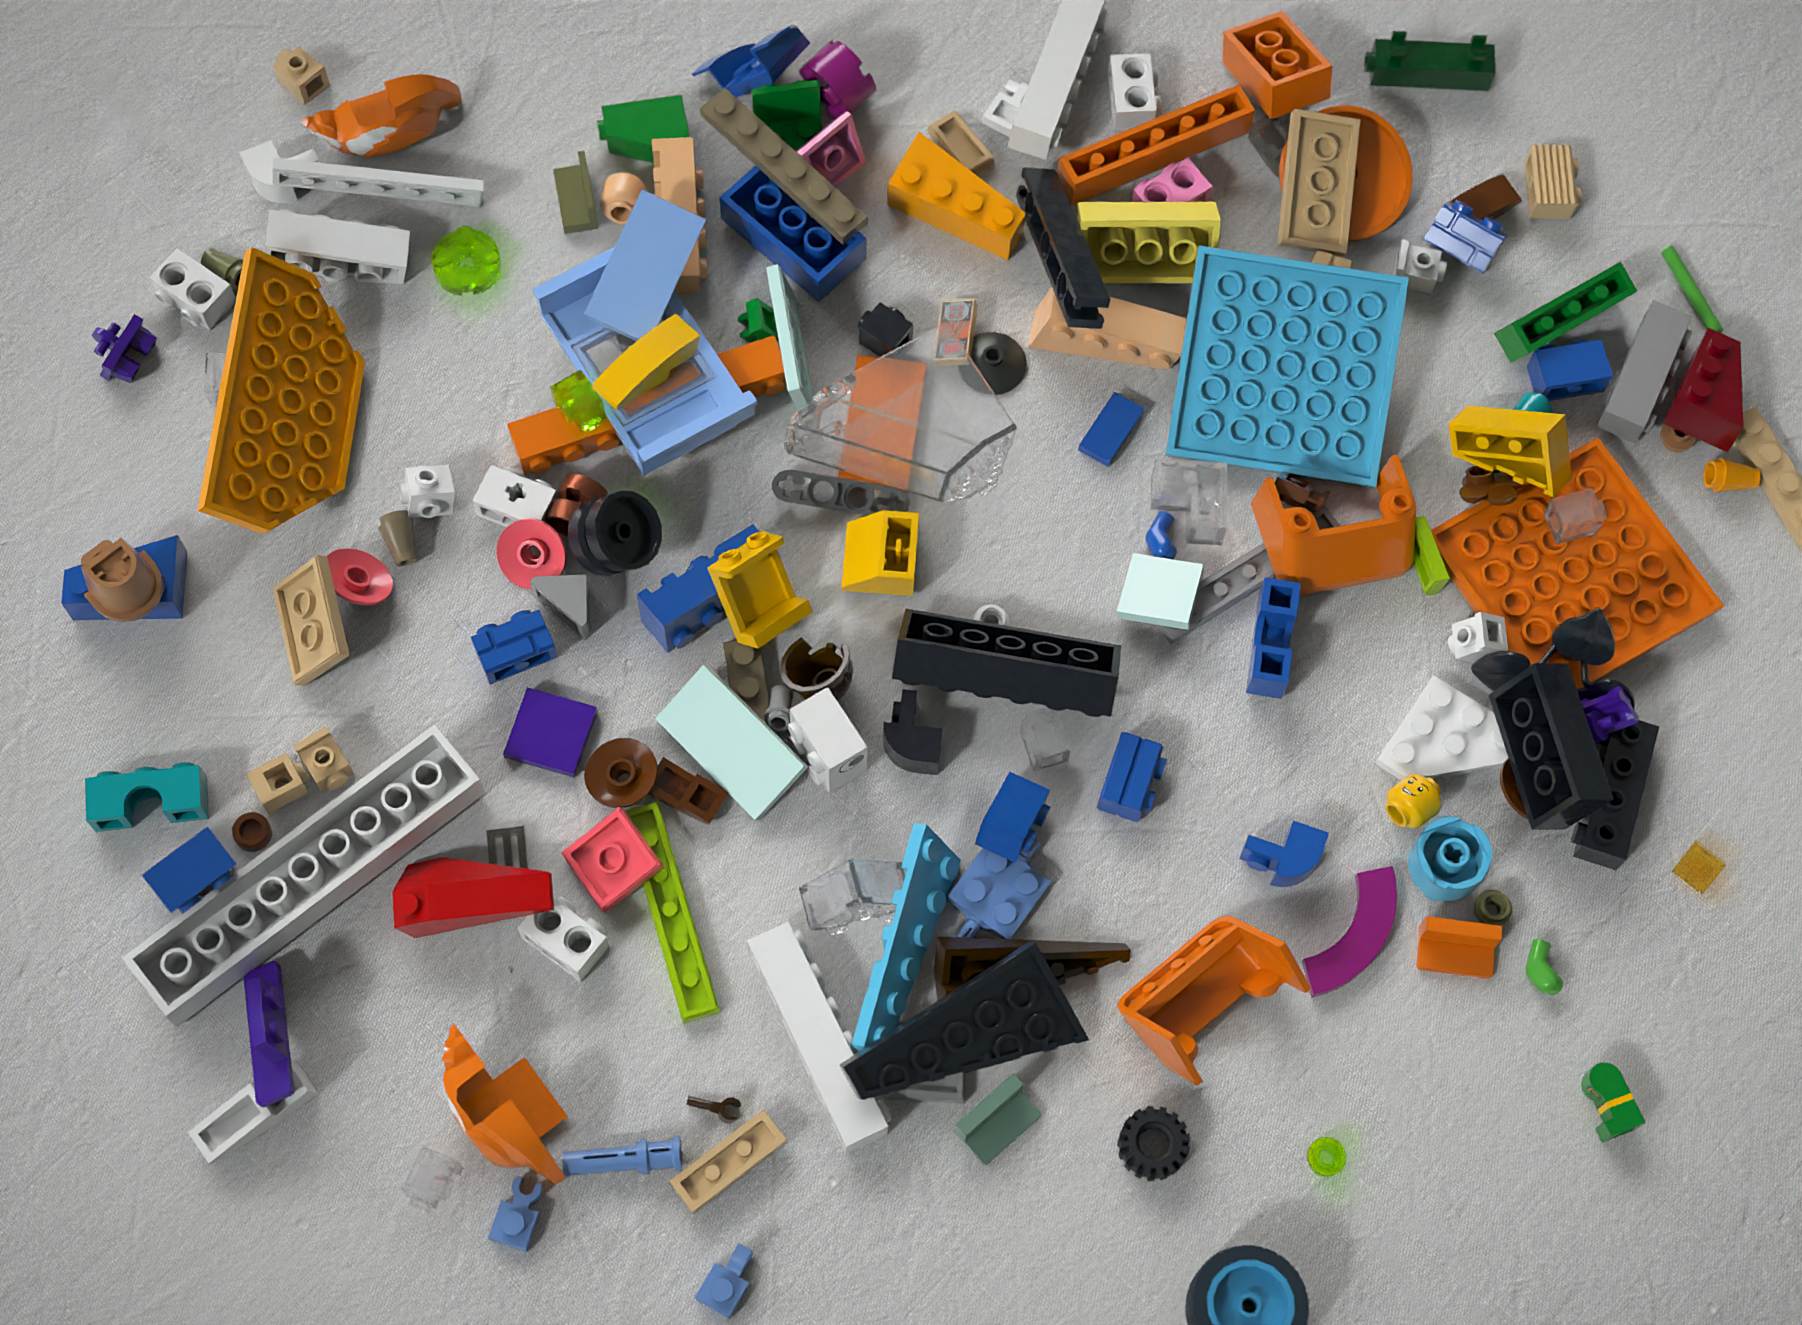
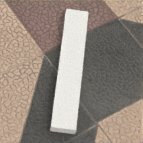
M273 158L272 165L274 185L476 207L481 206L484 180Z

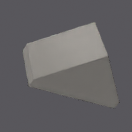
M586 574L536 576L529 581L535 598L581 638L586 640L590 636L589 585Z

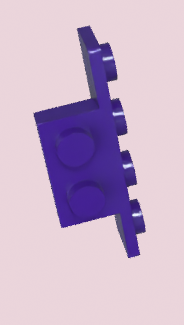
M276 961L251 970L243 977L256 1104L262 1108L294 1094L281 965Z

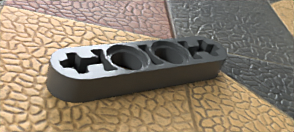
M783 470L774 477L772 482L774 495L784 502L870 515L882 510L889 511L888 505L879 503L877 504L878 511L871 510L875 500L874 489H880L879 497L890 498L892 493L895 492L898 493V500L904 501L903 507H898L896 511L907 512L910 506L908 494L902 488L797 470ZM787 475L793 477V483L804 485V477L811 478L807 488L808 500L801 498L804 491L793 490L790 496L784 495L785 490L779 487V482L785 481ZM826 481L832 485L834 493L829 501L822 502L815 497L813 489L818 482ZM862 487L868 492L869 499L865 506L855 507L850 503L848 495L852 488Z

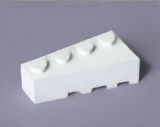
M269 209L264 252L315 275H321L325 278L326 282H339V280H343L347 276H354L355 280L361 283L403 284L407 268L410 231L401 230L399 227L392 225L382 227L368 225L359 220L342 221L331 219L325 215L309 216L296 214L287 209L278 211Z

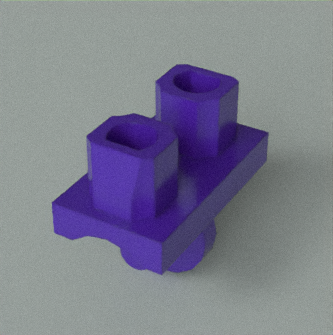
M134 314L119 338L116 335L121 327L116 323L112 322L107 330L99 327L95 328L92 337L98 342V345L94 352L103 357L107 349L111 350L101 366L103 368L100 373L102 378L109 381L114 376L128 383L132 382L141 364L127 357V352L131 347L141 354L148 356L157 340L154 334L142 327L144 319Z
M1621 686L1609 689L1607 694L1592 700L1587 698L1581 700L1593 739L1597 743L1606 741L1609 733L1638 723L1639 716L1631 706V699Z

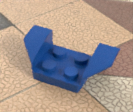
M790 25L768 35L757 44L743 45L710 59L697 68L692 75L696 76L709 71L722 89L726 88L737 98L750 93L752 89L773 84L807 48L810 41L797 25Z

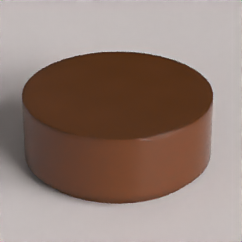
M249 812L236 819L232 827V836L241 849L248 852H256L269 844L272 838V828L263 815Z

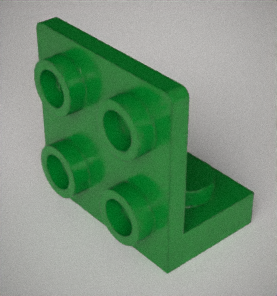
M799 80L791 84L777 86L764 85L751 90L752 113L793 150L797 151L823 129L820 117V85L818 80Z

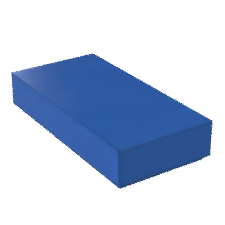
M1114 392L1079 444L1078 450L1109 467L1143 415L1144 408Z

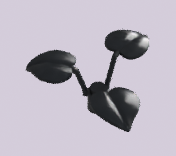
M1596 608L1583 616L1569 618L1559 624L1552 634L1551 647L1538 663H1547L1556 651H1559L1561 657L1565 660H1580L1581 679L1584 686L1577 689L1580 700L1585 698L1592 700L1607 694L1609 689L1621 686L1631 699V706L1634 709V695L1625 684L1612 679H1598L1591 683L1588 677V664L1602 665L1612 659L1615 652L1614 634L1602 610ZM1500 652L1475 661L1471 669L1472 673L1484 685L1495 691L1528 668L1530 661L1525 655L1519 653Z

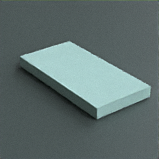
M778 264L766 267L787 390L803 420L815 418L816 410L796 298L781 267Z
M702 665L655 718L754 820H760L808 767L708 665Z

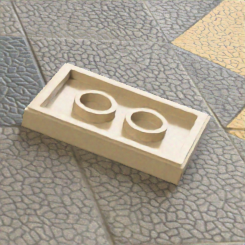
M316 555L273 587L293 683L298 686L307 685L349 656L327 556Z

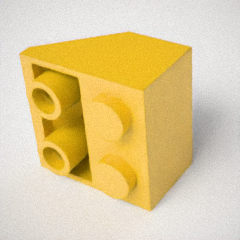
M882 510L847 522L841 591L913 596L919 513Z

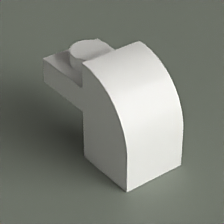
M272 140L239 152L248 176L260 196L275 203L298 201L294 191L298 187L273 184V158L280 157ZM314 149L288 158L291 160L319 162Z

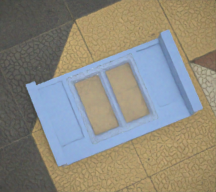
M613 247L533 288L532 291L537 299L541 318L577 370L642 474L646 475L755 415L754 406L757 405V400L750 390L742 393L675 291L672 293L659 324L677 314L700 335L696 354L670 369L666 381L618 410H615L592 388L593 382L624 351L636 342L583 317L615 248Z

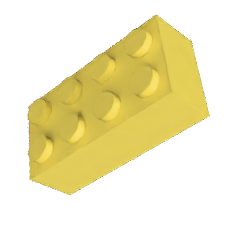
M1078 202L1077 221L1104 283H1192L1198 247H1219L1221 219L1216 202Z

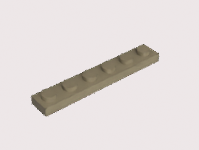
M726 88L700 107L701 116L841 244L846 243L868 224V216Z

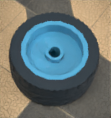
M1254 1245L1230 1247L1209 1258L1193 1277L1186 1296L1185 1311L1187 1324L1307 1325L1309 1317L1308 1293L1298 1271L1288 1260L1278 1255L1275 1251ZM1243 1300L1252 1304L1254 1313H1246L1242 1309Z

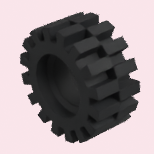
M1147 1106L1143 1111L1141 1109L1135 1111L1125 1121L1119 1133L1120 1136L1117 1142V1147L1120 1149L1118 1153L1119 1158L1124 1160V1167L1128 1172L1130 1169L1135 1172L1134 1176L1139 1179L1142 1176L1147 1177V1181L1153 1182L1157 1178H1160V1181L1167 1179L1169 1175H1174L1179 1170L1189 1154L1190 1134H1186V1124L1184 1121L1179 1122L1177 1119L1179 1115L1174 1111L1172 1114L1167 1113V1108L1160 1106L1158 1110L1154 1109V1106ZM1150 1129L1162 1132L1168 1140L1167 1153L1159 1158L1146 1156L1139 1147V1137L1143 1132Z

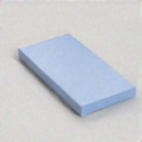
M642 189L583 317L635 341H638L642 336L655 328L661 320L706 219Z

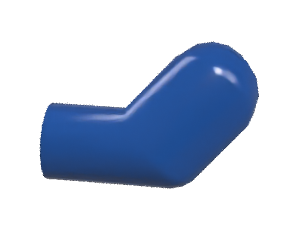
M1159 511L1145 536V541L1154 557L1174 559L1177 550L1172 545L1167 532L1175 519L1166 511Z

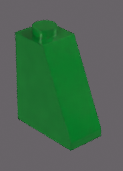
M682 94L601 106L603 120H597L600 141L607 140L610 154L654 163L652 139L689 137Z

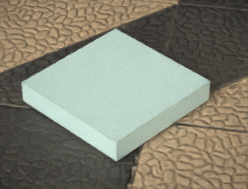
M1133 553L1117 609V618L1188 630L1204 572L1203 564Z

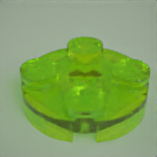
M461 226L455 232L444 236L436 244L430 256L438 284L454 295H462L461 292H473V295L483 293L491 288L500 276L501 258L497 244L487 234L476 231L470 226ZM462 258H472L473 266H459Z

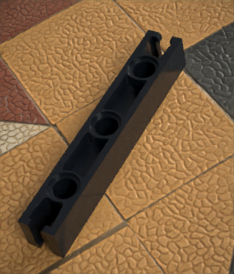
M1023 167L1021 176L1025 179L1027 188L1025 185H1020L1017 189L1016 198L1021 210L1026 213L1025 221L1067 326L1102 329L1104 318L1099 313L1098 307L1108 308L1111 299L1056 169Z

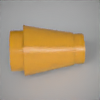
M1721 457L1708 461L1703 473L1705 487L1711 488L1716 493L1756 489L1761 479L1758 468H1752Z

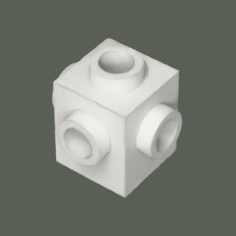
M449 464L405 468V483H399V498L401 505L407 504L410 518L453 515L454 488Z

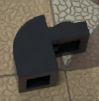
M902 689L901 702L894 701L891 723L884 722L883 724L884 749L890 760L903 770L913 773L937 775L942 728L914 725L917 691Z

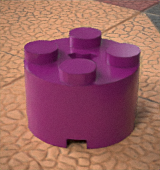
M831 40L799 70L804 80L819 81L820 100L827 105L826 110L833 120L846 111L853 113L877 90L870 72L864 76L859 67L863 64L862 61L840 41L833 43V40Z

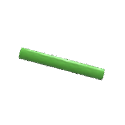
M1673 246L1665 248L1661 252L1663 258L1706 329L1709 327L1722 333L1724 329Z

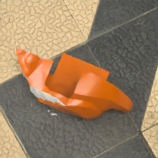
M426 74L407 75L383 82L386 87L385 90L352 101L347 99L335 110L319 111L314 116H307L300 122L310 133L327 141L333 148L342 153L364 158L376 157L402 150L432 135L437 127L442 109L450 110L462 103L459 86L448 79Z
M453 1023L449 1030V1036L445 1041V1052L442 1057L446 1067L443 1075L444 1096L452 1111V1115L460 1127L494 1166L510 1169L530 1167L555 1184L566 1180V1177L539 1139L568 1117L525 1057L495 1079H492L484 1068L485 1064Z

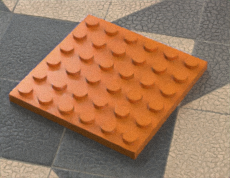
M1598 437L1569 453L1572 479L1554 498L1544 494V489L1525 482L1523 485L1514 487L1517 492V500L1515 502L1499 506L1491 505L1484 500L1431 529L1449 577L1475 613L1484 612L1505 617L1508 651L1525 655L1530 661V666L1538 663L1551 647L1552 634L1559 624L1569 618L1580 617L1596 608H1600L1612 628L1615 638V652L1612 659L1602 665L1588 664V677L1591 683L1607 677L1716 614L1724 607V604ZM1556 651L1547 663L1568 664L1576 689L1583 688L1580 660H1565L1561 657L1560 652Z

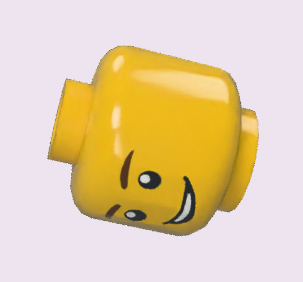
M1418 774L1408 775L1387 792L1385 809L1388 816L1399 827L1416 829L1440 812L1442 805L1440 787L1429 777L1425 778Z

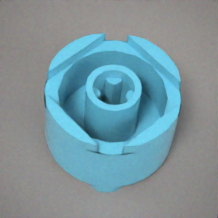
M1458 817L1439 818L1424 829L1413 845L1408 856L1409 873L1415 885L1429 900L1446 902L1461 900L1470 895L1486 876L1492 860V848L1486 834L1475 824L1471 825L1461 821L1462 818Z

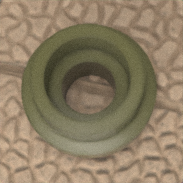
M1487 890L1476 898L1474 913L1481 923L1502 926L1511 917L1512 904L1504 893L1497 890ZM1492 904L1496 906L1498 914L1492 915L1488 913L1486 905Z

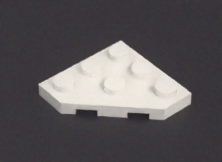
M1433 675L1375 764L1399 780H1403L1410 774H1418L1425 778L1437 776L1444 778L1468 774L1473 770L1501 768L1504 761L1508 759V755L1494 713Z

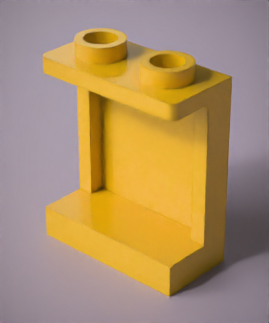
M765 531L750 535L746 539L747 542L737 549L722 553L718 557L719 560L707 567L737 642L754 648H760L813 612L808 599L795 596L777 548L784 544L782 536Z

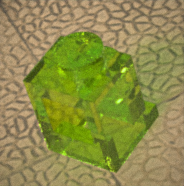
M581 369L550 386L553 403L556 408L560 407L562 414L569 423L575 421L581 432L596 428L606 418L602 399L592 388L591 383Z

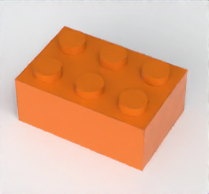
M1283 11L1223 31V65L1270 119L1283 116L1294 109H1301L1330 98L1332 65Z

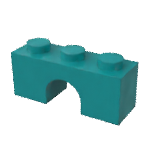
M189 762L176 763L172 768L167 769L140 767L135 769V772L124 774L115 771L100 772L97 774V777L85 778L86 821L95 832L133 828V813L136 806L141 801L151 797L162 799V812L170 823L209 819L207 776L199 765Z

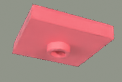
M618 807L561 853L597 906L604 913L615 907L665 867L628 814L621 807Z

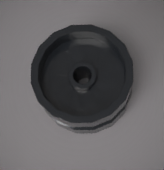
M621 490L582 502L572 513L568 525V542L573 556L584 569L595 575L609 576L623 571L636 570L648 565L658 554L662 542V524L657 510L647 498L634 491Z

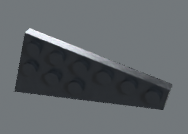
M1030 941L839 1064L857 1098L865 1100L907 1089L908 1086L927 1081L934 1082L945 1079L944 1077L953 1074L967 1073L1021 1059L1022 1056L1055 1050L1063 1045L1089 1041V1038L1036 942Z

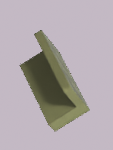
M578 151L580 165L553 169L564 234L598 229L585 151Z

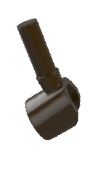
M688 1096L686 1105L716 1113L722 1122L731 1124L738 1118L726 1115L724 1113V1106L741 1107V1102L733 1097L726 1098L720 1103Z

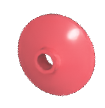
M521 519L506 527L498 539L496 554L499 566L504 575L517 586L531 589L529 581L534 577L560 576L563 573L566 565L565 545L558 532L549 524L538 519ZM532 545L538 547L541 553L540 557L532 553Z
M350 548L338 549L327 555L335 593L338 597L350 603L364 606L376 605L388 598L393 588L392 576L387 567L376 557L364 551Z

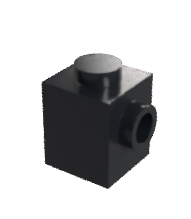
M879 302L872 312L867 310L858 322L859 344L881 358L897 360L913 341L914 324L908 321L898 309L894 307L888 308Z

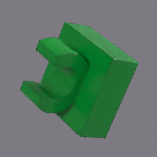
M758 298L746 302L747 313L741 314L737 319L742 325L749 326V329L740 333V338L747 342H754L757 339L761 340L775 335L778 342L779 338L773 308Z

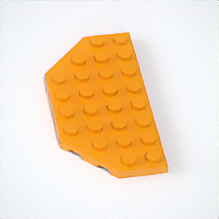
M253 247L245 251L197 511L265 534L345 489L365 361L359 350L354 351L344 334L347 329L333 306L328 307L321 295L319 288L322 286L315 274Z

